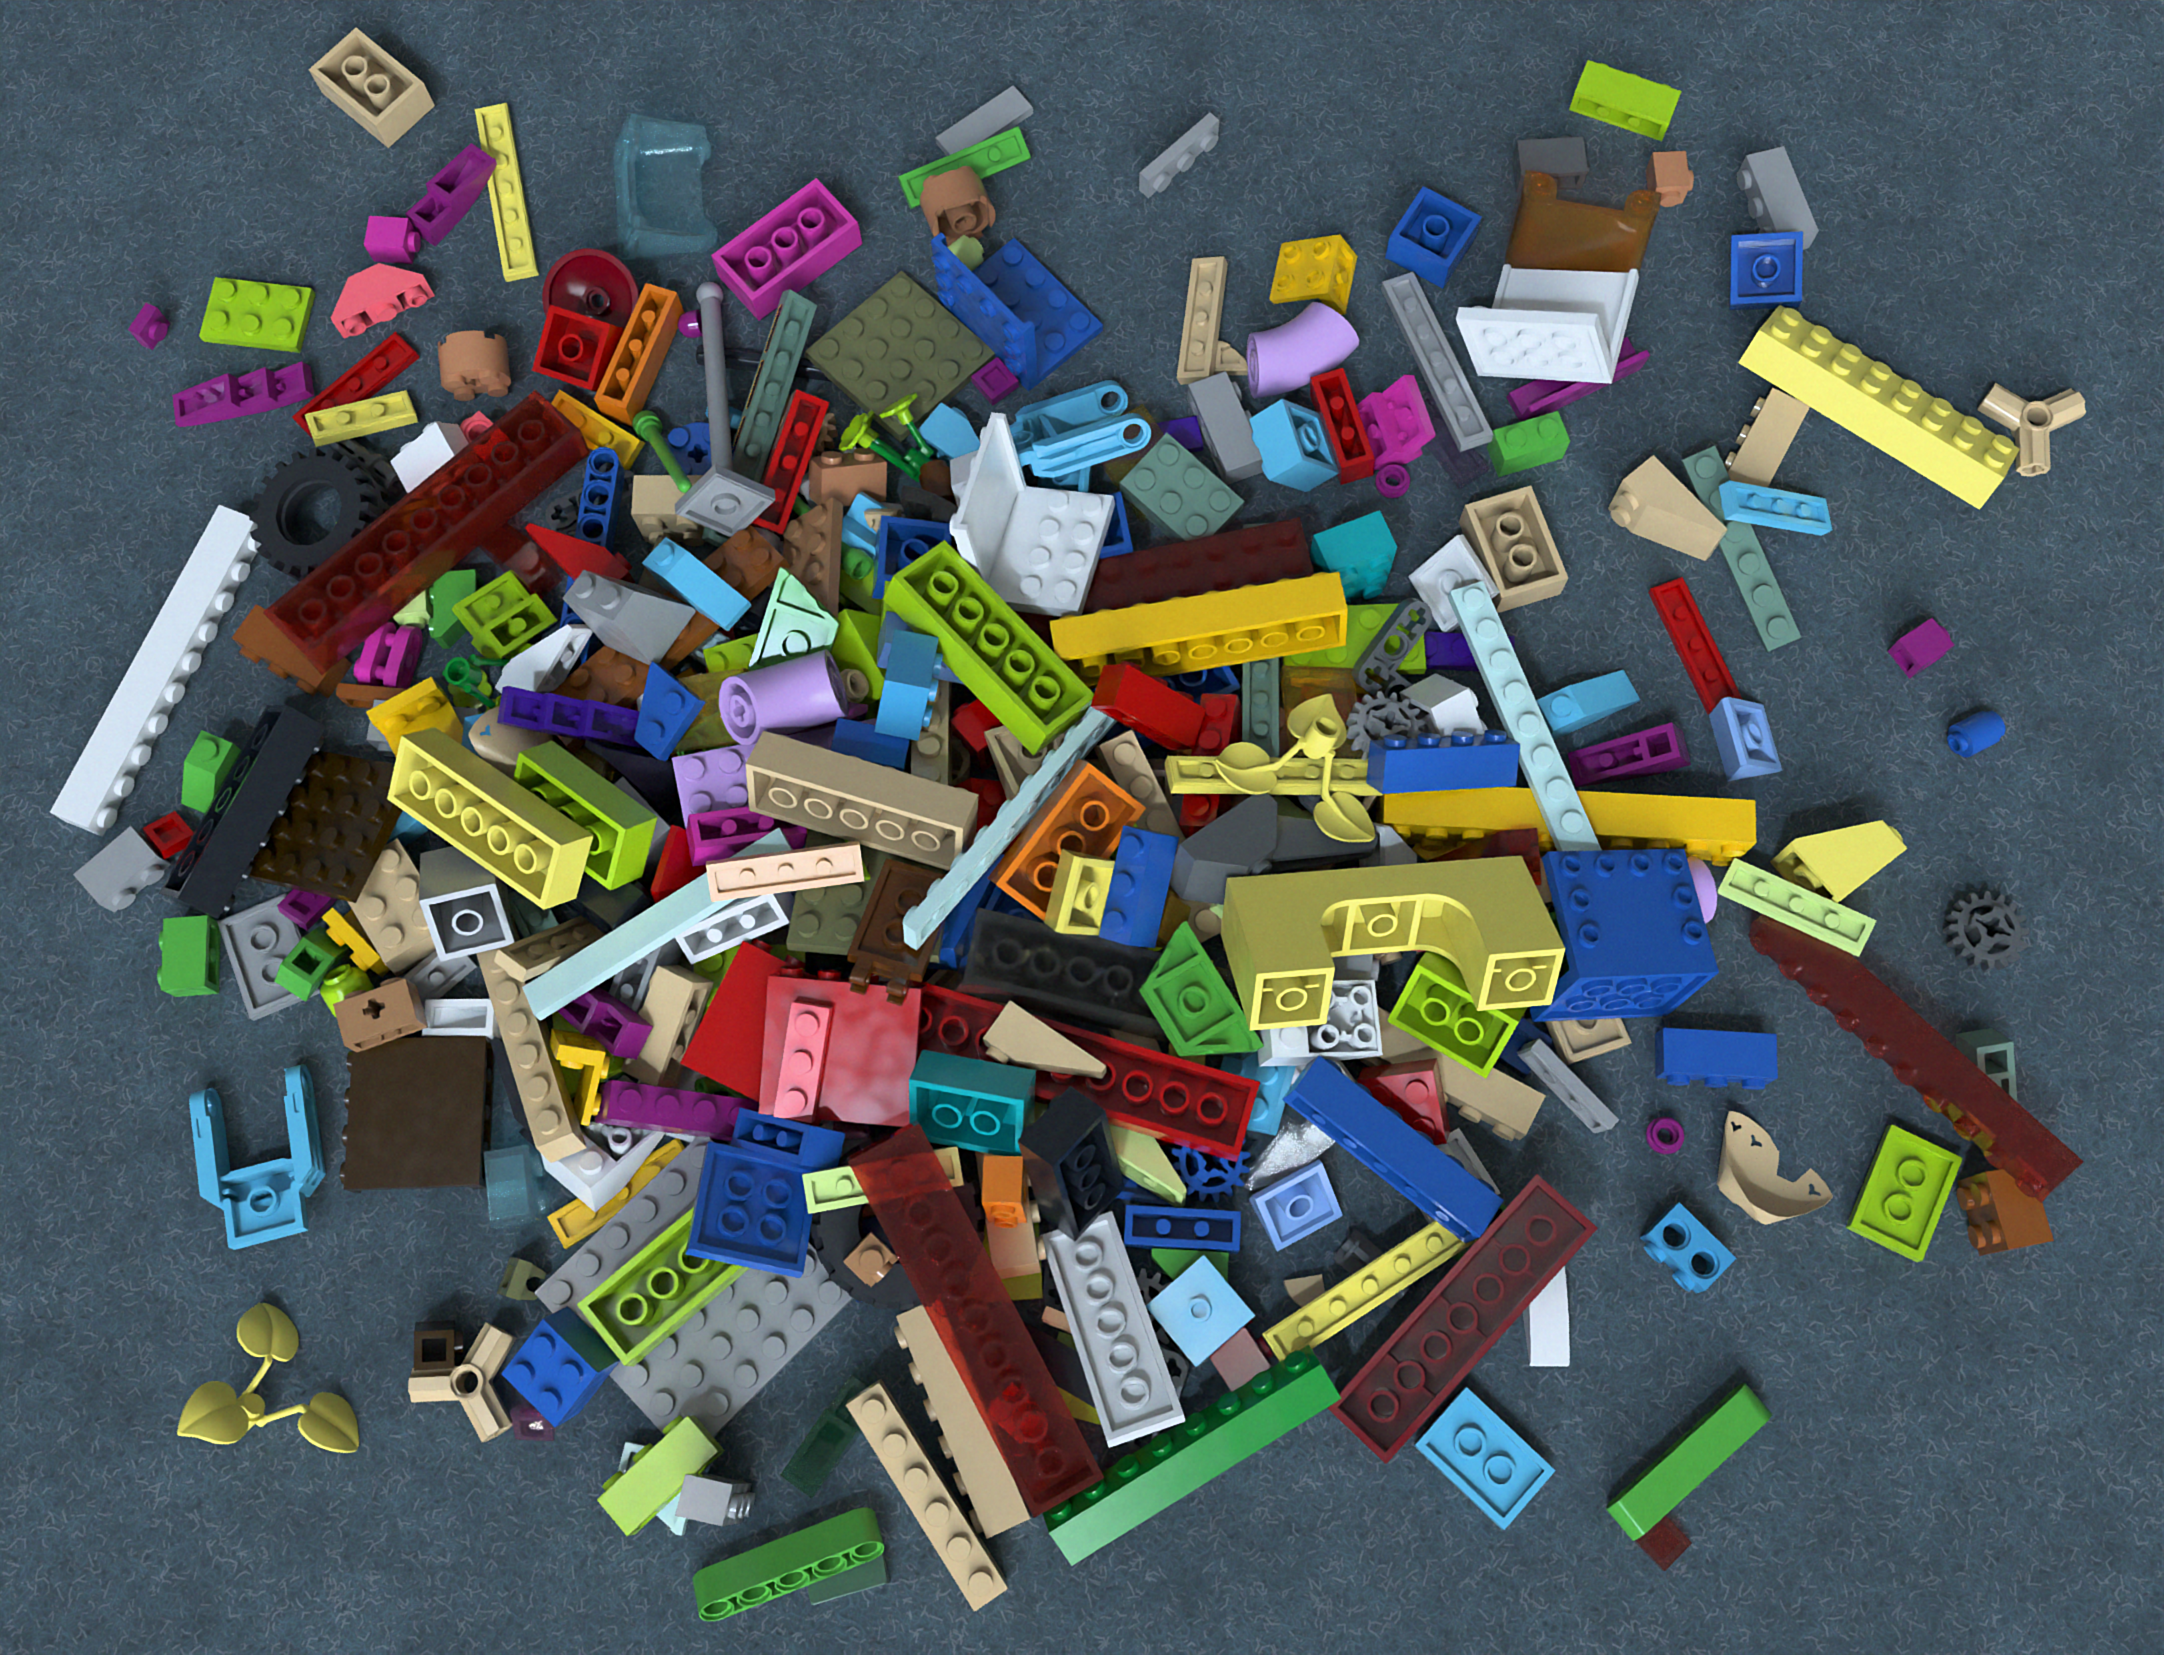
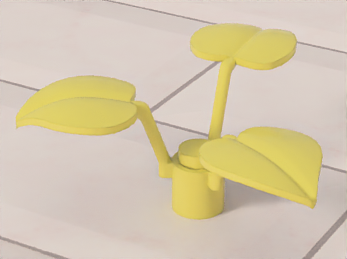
M1332 694L1309 699L1291 711L1288 716L1287 725L1292 735L1298 738V741L1277 762L1270 764L1268 754L1262 748L1248 742L1231 744L1215 758V766L1218 772L1230 785L1242 792L1259 795L1275 789L1278 780L1273 771L1279 770L1300 749H1303V752L1309 758L1320 759L1324 757L1325 765L1321 797L1324 801L1317 803L1313 810L1316 824L1327 836L1339 841L1370 842L1374 840L1375 829L1363 805L1355 797L1344 791H1337L1332 796L1329 794L1332 759L1336 754L1334 749L1341 747L1347 738L1345 724L1336 710Z
M260 1302L242 1315L236 1330L238 1341L247 1353L255 1357H264V1362L257 1374L238 1398L234 1389L225 1382L210 1381L202 1384L186 1402L177 1430L178 1436L195 1437L216 1444H232L239 1441L255 1424L263 1427L267 1422L301 1412L304 1414L298 1420V1429L312 1444L338 1453H352L359 1447V1433L355 1414L349 1403L336 1394L321 1392L311 1398L309 1406L302 1403L264 1415V1400L259 1395L253 1394V1392L271 1366L273 1358L278 1361L287 1362L294 1357L299 1346V1337L296 1327L285 1313L275 1306Z

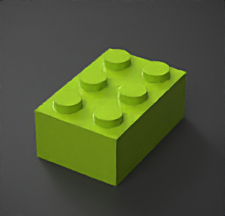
M1426 951L1415 967L1387 1021L1480 1076L1487 1078L1527 1007L1477 1011L1459 968L1443 955Z

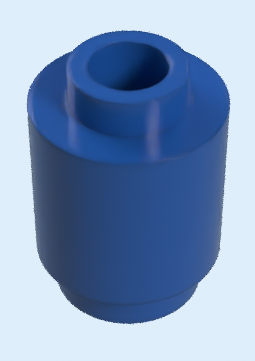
M1979 711L1949 727L1948 745L1954 753L1968 758L1998 743L2005 734V724L1996 712Z

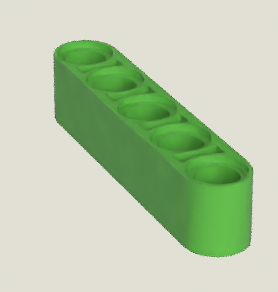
M1745 1382L1740 1384L1606 1505L1605 1509L1632 1541L1637 1540L1754 1435L1773 1414Z
M867 1507L851 1510L699 1570L692 1578L699 1617L704 1621L721 1620L879 1557L884 1551V1543L875 1511Z

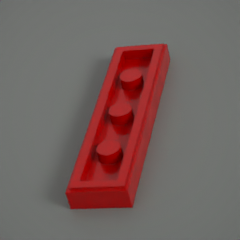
M395 331L295 413L292 418L312 438L305 414L370 399L420 357Z
M1683 577L1650 588L1648 593L1707 714L1709 715L1723 698L1732 697L1743 700Z

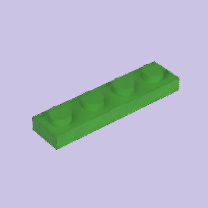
M1015 127L898 176L897 179L911 210L920 206V196L924 190L923 182L929 176H939L945 172L957 170L962 166H970L983 180L1031 159L1019 127Z

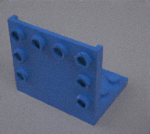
M942 232L931 240L933 253L931 259L935 265L936 274L934 278L938 285L937 296L940 303L995 353V356L1003 362L1028 392L1103 331V324L1015 238L1010 240L972 272L947 248L946 236Z
M1684 849L1548 851L1543 856L1542 861L1570 970L1558 978L1551 1005L1531 1006L1529 1008L1532 1022L1668 1016L1719 973Z

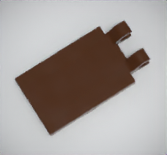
M886 858L847 953L848 961L856 963L849 977V982H852L850 991L865 995L870 984L871 975L876 974L890 979L886 989V993H889L887 1002L899 1006L903 1005L910 979L918 982L923 980L946 917L917 951L904 942L902 922L911 907L914 905L919 906L925 900L933 882L938 878L943 879L946 875Z

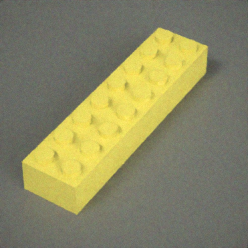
M1779 305L1759 329L1738 362L1979 510L2005 478L2020 450L2014 446V443L2008 437L1994 434L1984 428L1978 419L1964 416L1954 410L1948 401L1942 398H1934L1924 392L1918 383L1901 378L1893 373L1888 365L1871 360L1863 355L1858 347L1841 342L1833 337L1828 329L1811 324L1803 319L1798 311L1792 308H1785Z

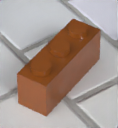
M257 604L231 637L241 647L239 653L255 664H258L260 660L269 664L267 670L284 681L288 676L297 680L298 682L295 686L311 697L319 693L328 699L336 689L337 684L341 682L352 666L337 650Z

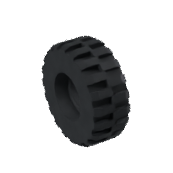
M908 1134L884 1135L864 1141L850 1149L840 1157L838 1167L938 1149L945 1146L910 1139ZM960 1159L964 1185L923 1193L929 1199L935 1215L934 1230L927 1244L913 1255L900 1257L893 1264L894 1266L872 1287L865 1284L843 1262V1259L865 1237L862 1228V1215L867 1203L813 1213L811 1226L816 1253L832 1281L857 1301H863L873 1305L875 1308L885 1310L887 1308L909 1310L923 1304L929 1305L939 1300V1297L950 1290L953 1291L961 1283L967 1272L973 1268L985 1236L984 1222L986 1214L981 1202V1191L976 1179H974L965 1163Z

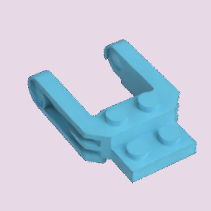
M1105 380L1024 406L1015 414L1016 422L1009 425L1021 468L1028 465L1034 476L1058 477L1138 451L1149 442L1151 429L1146 420L1139 414L1129 413L1120 416L1127 408L1128 397L1121 385L1113 380ZM1111 391L1118 393L1117 402L1113 406L1104 407L1101 405V399L1104 394ZM1128 425H1140V433L1134 439L1123 438L1124 429Z
M304 1064L284 1069L287 1096H284L291 1159L280 1158L230 1171L223 1110L217 1091L214 1088L193 1092L190 1095L189 1105L200 1196L224 1210L228 1247L233 1250L309 1230L305 1198L312 1195L326 1175L312 1077L307 1066Z

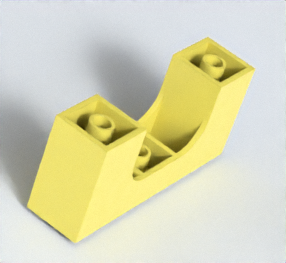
M1522 856L1231 877L1226 880L1221 938L1249 1031L1326 1024L1335 972L1332 958L1339 956L1411 950L1431 951L1448 958L1459 968L1477 1011L1551 1005L1565 947Z

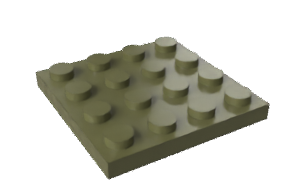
M903 271L896 274L805 351L806 358L866 413L873 410L875 412L873 419L900 443L911 433L906 424H901L897 415L882 419L879 417V414L886 407L897 402L902 397L916 392L918 397L911 402L908 409L914 417L913 423L918 428L941 402L943 404L947 403L972 381L971 376L996 358L995 353L978 336Z
M808 829L805 848L845 843V841L835 836ZM860 844L861 858L871 878L862 882L797 890L787 936V948L792 951L847 955L886 858L947 875L949 871ZM945 923L931 956V963L940 962Z

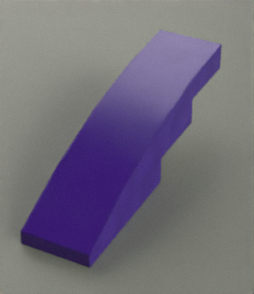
M512 686L502 688L497 720L499 724L584 741L588 739L647 751L634 739L640 711L590 699L582 701L553 693L541 694Z

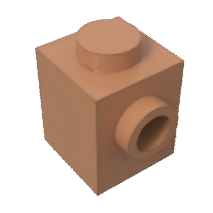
M1686 151L1652 153L1645 170L1649 204L1672 207L1683 203L1687 192L1692 190L1694 183L1693 171L1688 170Z

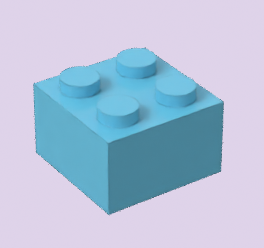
M1281 399L1249 419L1253 430L1252 440L1257 448H1259L1263 460L1262 470L1270 481L1307 492L1339 474L1318 412Z

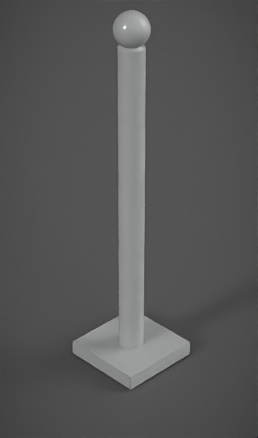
M705 282L698 287L696 297L701 307L712 467L675 503V514L732 537L736 532L744 530L776 499L775 490L733 471L721 316L723 291L718 284Z

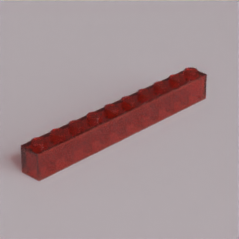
M1764 914L1752 922L1748 937L1755 950L1764 956L1768 955L1778 964L1780 972L1791 981L1796 980L1806 989V993L1812 1002L1828 1009L1843 1030L1849 1033L1853 1032L1860 1038L1865 1049L1877 1059L1882 1058L1893 1068V1073L1900 1082L1914 1087L1923 1096L1925 1104L1936 1113H1942L1953 1123V1128L1962 1138L1967 1141L1972 1140L1984 1151L1985 1158L1998 1169L2003 1168L2015 1179L2016 1186L2025 1195L2031 1198L2035 1197L2040 1203L2044 1202L2084 1162L1850 953Z

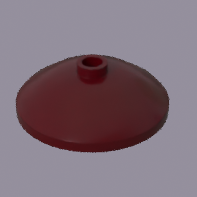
M593 248L571 251L556 261L547 274L542 292L543 309L546 317L551 304L624 329L640 297L638 283L629 267L617 256L607 251ZM599 294L604 298V304L601 307L596 303V298Z

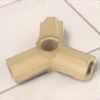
M1997 383L1991 387L1977 409L2010 429L2012 436L2015 438V446L2020 449L2016 456V471L2020 472L2021 476L2031 477L2046 474L2050 470L2049 432L2080 419L2086 414L2084 398L2080 392H2075L2071 388L2044 401L2029 403Z
M485 1322L460 1366H454L452 1369L414 1371V1368H412L408 1382L411 1402L460 1401L482 1442L498 1437L514 1425V1422L493 1385V1379L517 1338L505 1330ZM474 1372L478 1378V1385L473 1392L468 1393L464 1387V1381L468 1374Z

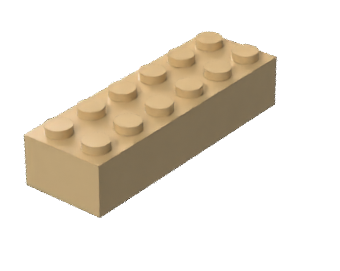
M767 731L762 732L745 763L749 811L851 842L859 841L861 845L950 871L951 864L956 856L961 852L966 853L974 844L977 829L978 794L969 792L964 788H955L935 782L927 777H918L898 771L890 766H881L864 761L856 756L844 755L827 750L819 745L807 744L785 735H777Z

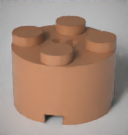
M962 166L957 170H951L939 176L932 175L924 180V190L920 196L921 209L933 236L935 237L942 232L946 236L948 246L962 235L979 240L984 236L982 230L988 224L990 228L994 224L996 217L995 209L981 178L970 166Z
M472 330L449 334L446 336V343L444 344L439 341L437 346L441 386L445 390L454 393V399L458 401H470L475 398V394L486 392L492 397L507 395L508 387L511 384L508 345L504 337L494 334L495 339L485 338L484 331Z

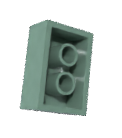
M1168 433L1157 442L1120 482L1122 496L1195 561L1242 513L1245 502Z

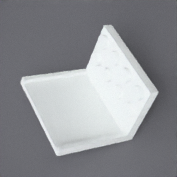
M1504 264L1492 309L1483 306H1474L1472 308L1459 307L1456 316L1457 324L1478 376L1612 384L1639 279L1637 269H1630L1629 273L1511 268L1510 264Z
M992 412L987 427H983L981 430L978 453L973 455L971 459L968 482L963 484L961 488L960 505L957 514L954 513L951 517L950 534L955 538L957 553L1013 611L1060 617L1067 615L1081 616L1114 511L1115 500L1112 495L1026 486L1006 414Z

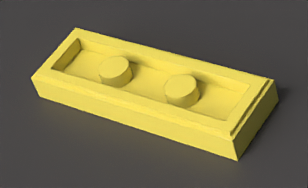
M407 390L305 414L306 422L316 447L418 422Z

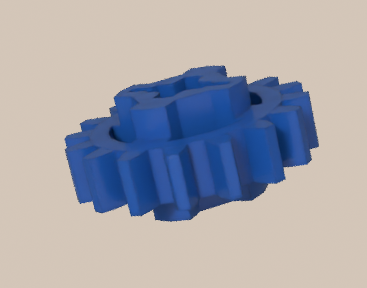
M1179 1145L1178 1149L1169 1148L1168 1153L1176 1156V1161L1171 1162L1174 1170L1178 1171L1181 1181L1185 1182L1186 1195L1189 1196L1196 1190V1200L1202 1202L1206 1198L1207 1193L1213 1202H1219V1192L1228 1197L1233 1196L1230 1186L1234 1184L1242 1187L1244 1183L1239 1178L1240 1172H1250V1168L1242 1165V1160L1251 1157L1249 1152L1240 1151L1237 1162L1232 1161V1166L1228 1165L1227 1159L1212 1155L1215 1165L1220 1168L1216 1169L1208 1166L1205 1167L1206 1161L1198 1153L1201 1151ZM1186 1154L1190 1156L1191 1161L1189 1172L1186 1168ZM1217 1176L1218 1178L1222 1179L1221 1182L1215 1185H1202L1203 1183H1206L1210 1177Z

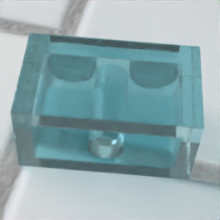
M530 1145L484 1152L490 1227L502 1231L545 1223L544 1213L549 1212V1199L547 1192L541 1189L540 1176H544L546 1171L541 1153L538 1154V1150Z

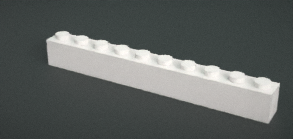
M221 505L217 507L52 807L50 813L67 823L102 837L106 830L114 825L117 819V810L122 800L132 792L135 776L140 767L145 765L150 759L151 747L157 736L166 729L168 715L174 704L180 702L183 698L185 684L191 673H194L199 668L201 655L207 643L213 641L216 637L220 619L224 612L231 609L234 602V594L239 584L244 582L249 576L250 564L256 553H258L256 549L262 545L251 538L250 531L258 527L256 523L249 520V516Z

